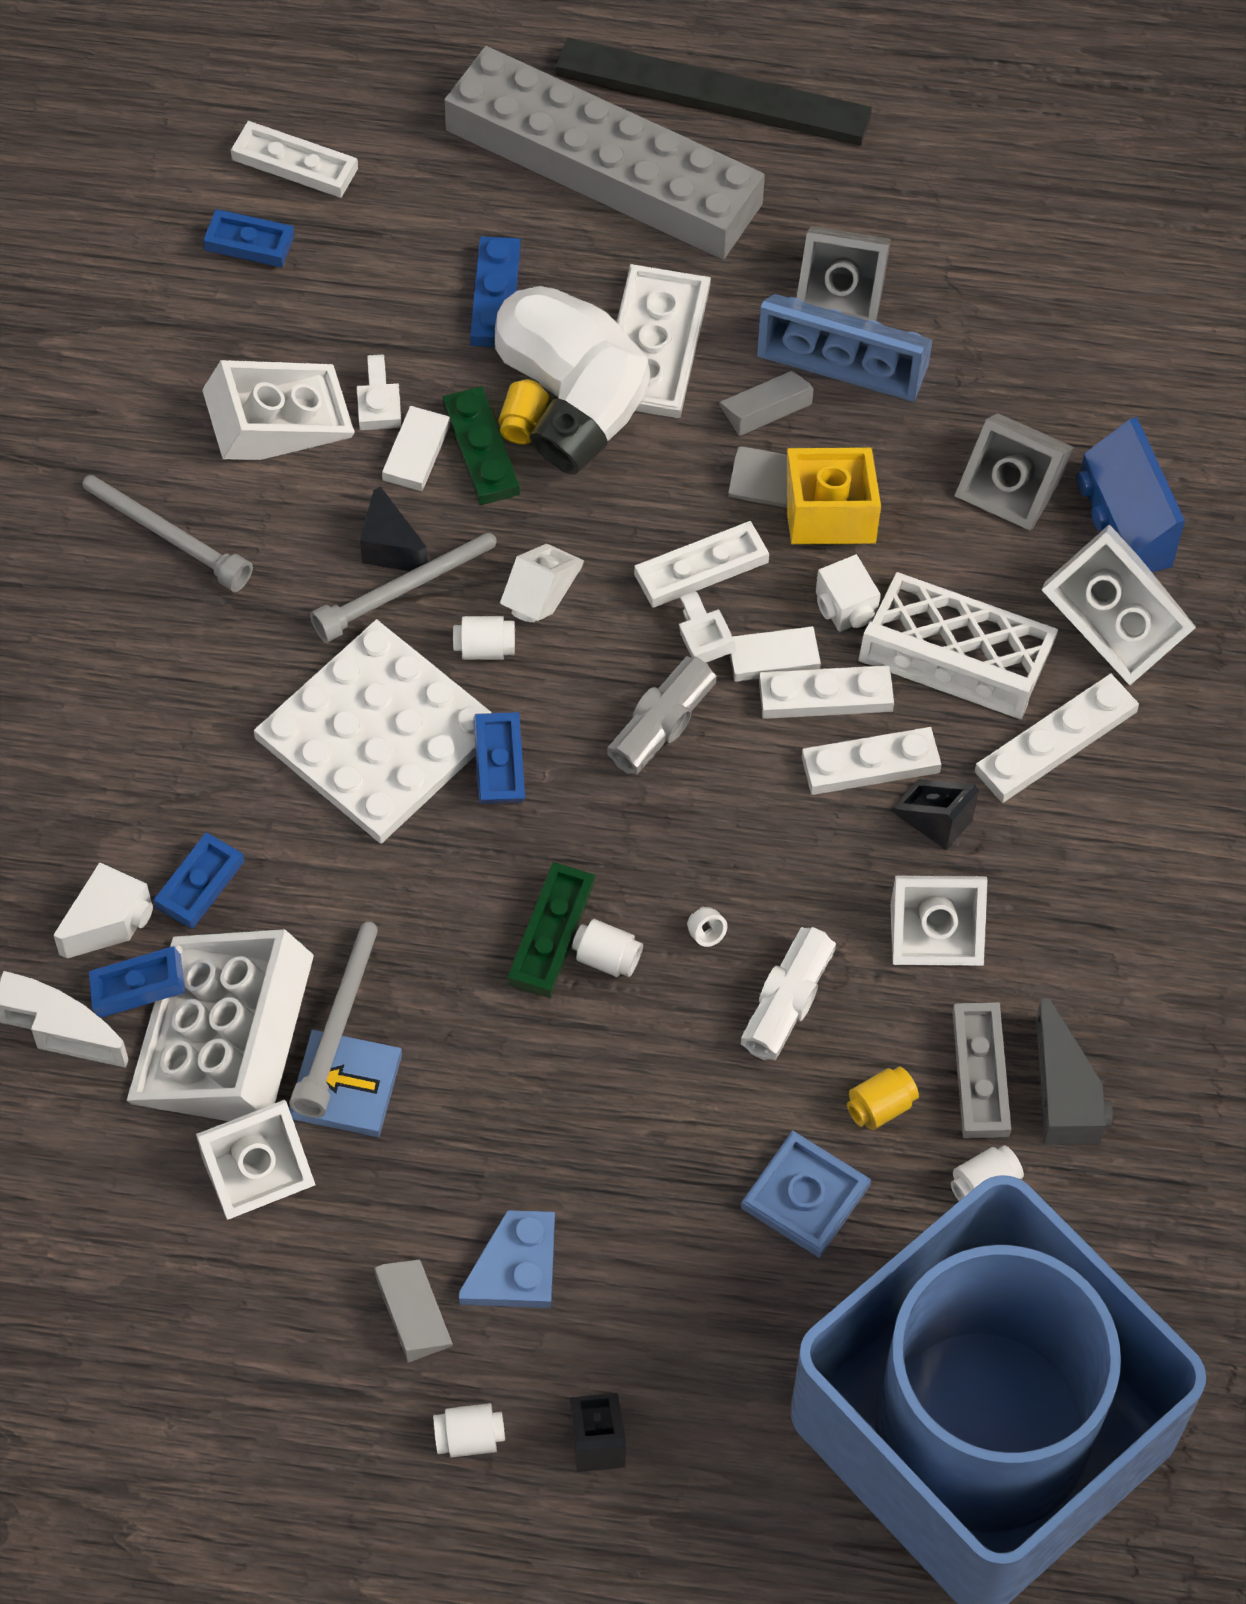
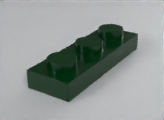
M483 386L442 396L445 413L450 417V426L479 505L520 495L519 482Z
M552 862L508 974L507 981L509 986L551 998L595 885V874Z

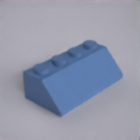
M773 294L765 299L761 305L757 356L915 402L929 365L933 339L922 337L915 332H905L884 326L874 320H863L846 315L836 309H825L811 305L797 298H787Z

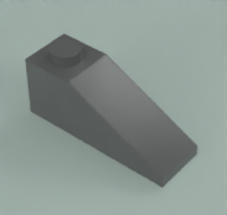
M1041 998L1035 1019L1044 1145L1100 1144L1105 1128H1111L1112 1126L1111 1100H1104L1103 1085L1051 999Z

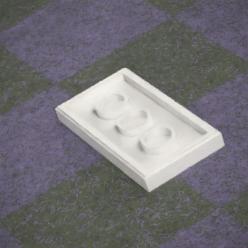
M630 264L616 323L646 355L651 376L643 399L635 411L674 418L681 417L709 294L711 277Z

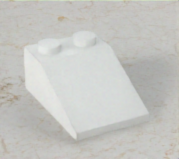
M220 360L202 389L223 459L262 460L352 438L355 433L333 364Z
M1110 525L1104 528L1047 579L1042 588V591L1129 685L1135 682L1196 628L1140 557Z

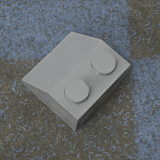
M810 226L806 235L797 299L825 309H836L843 314L863 320L877 321L891 239Z
M999 413L987 418L955 497L1031 531L1056 490L1074 447Z

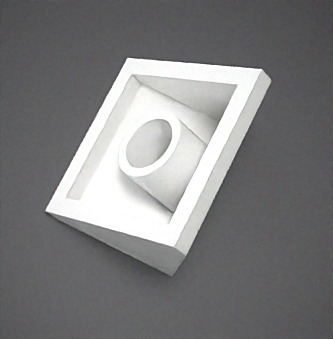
M895 876L890 904L893 965L984 966L987 877Z
M285 1100L196 1134L202 1160L227 1220L315 1185Z

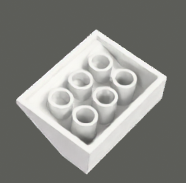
M285 929L173 937L170 947L175 946L181 954L185 993L154 1003L127 1101L132 1105L224 1121H231L275 1104L314 955Z

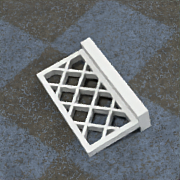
M896 572L873 621L869 622L864 632L858 661L871 666L890 665V672L1022 720L1031 693L1056 639L1058 629ZM900 589L916 594L920 602L903 606L897 594ZM950 606L957 609L961 616L943 620L937 608ZM927 611L934 624L916 628L910 616ZM900 619L906 631L901 633L882 625L883 623ZM986 620L992 621L999 625L1001 631L984 635L978 623ZM968 626L974 638L957 643L951 630ZM941 634L947 646L940 647L924 641L923 638ZM1031 635L1044 641L1040 646L1025 650L1018 637ZM1008 640L1015 653L998 657L991 645ZM981 648L988 661L982 662L968 657L964 653ZM1022 663L1029 675L1024 677L1007 671L1004 667Z

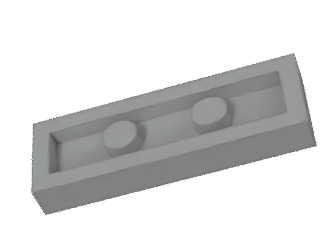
M1000 1002L954 1004L952 1014L963 1138L1010 1137L1011 1120Z

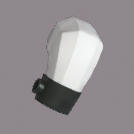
M538 286L516 291L504 300L497 313L495 350L504 363L535 379L548 392L558 398L552 399L530 435L532 445L549 463L564 473L578 474L607 446L608 441L627 424L643 399L651 377L646 355L605 311L557 289Z

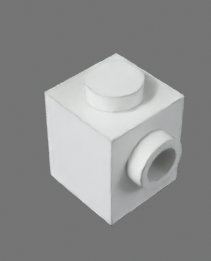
M857 554L818 570L816 594L819 609L825 619H832L839 632L851 627H863L874 619L879 608L880 592Z

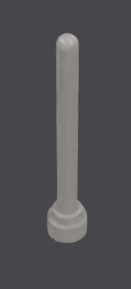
M88 475L83 479L82 484L86 491L212 568L214 575L218 577V582L229 590L238 592L250 579L253 565L240 555L220 554L96 476Z
M485 533L341 607L336 604L330 607L326 604L310 612L311 622L315 631L325 643L336 639L343 634L342 630L348 627V622L493 549L497 543L496 537L491 533Z
M364 922L360 926L309 1076L304 1077L294 1087L289 1104L294 1111L301 1115L312 1118H319L325 1115L331 1098L326 1081L378 932L377 926L373 922Z

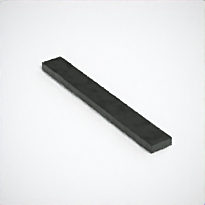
M569 37L566 38L556 65V76L860 146L862 145L872 111L871 106Z

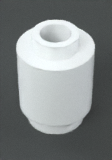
M462 616V625L453 626L454 651H462V660H504V655H515V621H504V616Z
M593 919L588 926L581 924L573 940L572 949L578 951L576 960L615 977H618L620 974L630 977L640 959L643 943L634 940L635 936L633 934Z
M1005 1145L998 1149L991 1147L953 1170L954 1180L951 1182V1188L958 1201H960L981 1182L990 1177L1007 1175L1022 1179L1024 1172L1018 1158L1009 1147Z
M491 1403L445 1409V1414L433 1415L438 1454L450 1453V1458L494 1453L497 1452L496 1442L505 1441L502 1412L493 1413Z

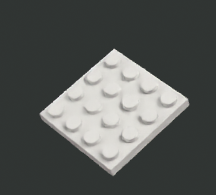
M376 619L254 729V735L259 743L382 844L476 756L473 717L475 714L492 712Z

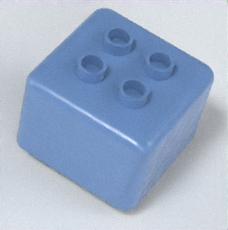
M999 1175L981 1182L805 1334L800 1347L790 1412L792 1423L799 1435L957 1604H1009L1172 1455L1205 1388L1206 1372L1200 1357L1027 1183L1016 1177Z

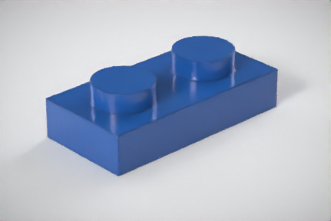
M216 209L203 240L204 249L213 253L283 268L295 236L294 226Z
M519 712L475 714L473 723L479 804L522 803L525 800Z
M206 832L155 897V908L193 930L245 862L243 853Z
M175 946L89 971L92 1010L100 1018L185 993L181 954Z

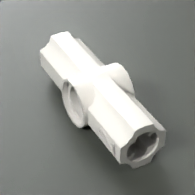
M801 927L780 967L776 965L770 972L760 994V1004L741 1037V1045L749 1050L750 1054L762 1060L772 1059L776 1061L797 1020L801 1022L805 1018L818 989L817 983L832 958L836 943L825 932L814 927Z

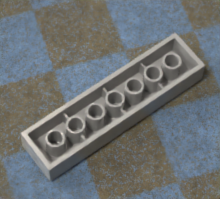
M488 46L483 48L444 100L446 131L722 260L726 258L763 204L764 173Z

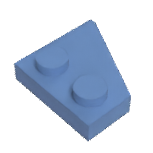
M508 1210L459 1291V1304L551 1308L555 1212Z

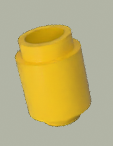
M525 379L514 382L509 386L498 420L500 434L506 440L522 445L531 442L530 435L546 411L549 402V395L541 384Z
M897 1067L894 1070L887 1068L849 1091L850 1101L847 1102V1109L857 1125L861 1127L865 1125L869 1129L875 1130L911 1109L912 1102L919 1098V1092L914 1080L904 1068Z

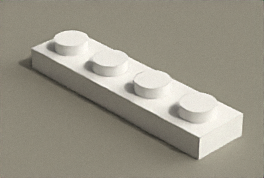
M1109 674L976 763L975 773L994 795L1004 803L1137 713L1139 703L1112 674Z

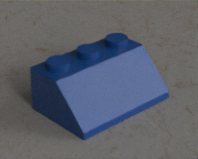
M1136 417L1126 421L1084 453L1080 472L1076 474V481L1080 494L1083 497L1087 496L1090 501L1092 519L1096 529L1102 531L1110 525L1140 557L1149 570L1155 572L1173 566L1185 519L1142 426Z

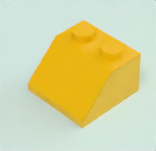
M787 448V517L791 544H876L881 502L872 448Z

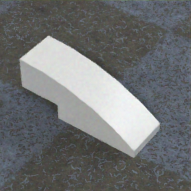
M3 971L0 980V1023L31 1029L38 1049L126 1068L128 1056L123 1040L100 1017L58 989L32 978Z

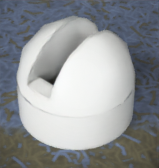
M700 907L699 910L689 916L687 922L688 931L701 946L710 947L719 943L727 932L726 920L717 910L711 907ZM707 922L710 928L704 932L702 925Z

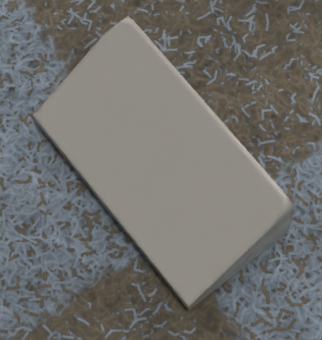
M790 371L719 402V406L737 434L741 436L812 405L813 388L810 383L794 371Z
M739 446L735 456L728 497L787 508V455Z
M420 1259L382 1264L374 1267L378 1286L407 1362L409 1363L452 1347L453 1343Z

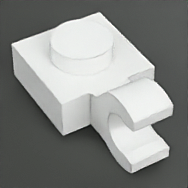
M368 355L369 385L357 386L360 431L401 428L399 383L386 384L384 355Z
M696 591L681 596L680 600L685 608L682 611L686 622L679 624V629L691 657L694 658L696 656L706 663L736 652L735 641L720 610L706 613Z

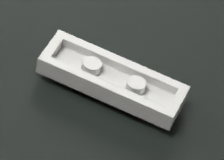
M251 121L246 123L231 149L233 161L342 198L358 170V161L355 157Z
M748 521L635 565L634 575L650 605L654 608L769 563V552L752 522Z
M890 665L760 672L759 674L763 719L893 712L894 698Z
M931 727L802 749V761L811 795L937 774L941 770V761Z

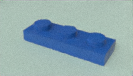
M480 236L470 334L471 346L495 347L497 313L504 300L517 291L521 238Z

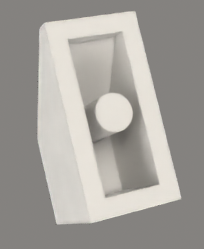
M544 544L517 556L500 604L512 609V615L527 622L539 621L553 614L581 570L584 560L549 544Z
M99 863L53 935L59 955L68 959L129 941L137 927L143 928L152 914L153 904L147 884Z

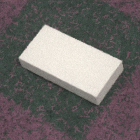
M410 406L382 471L383 481L423 491L450 427V417Z
M813 627L733 636L736 652L730 653L729 656L734 682L759 679L760 672L820 669L821 662Z

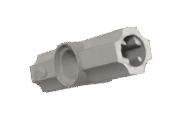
M686 656L659 689L652 687L643 695L634 710L633 719L607 747V755L615 762L618 768L627 774L634 773L638 775L665 742L672 743L681 735L690 720L692 710L716 684V675L711 671L708 664L696 656L694 658Z

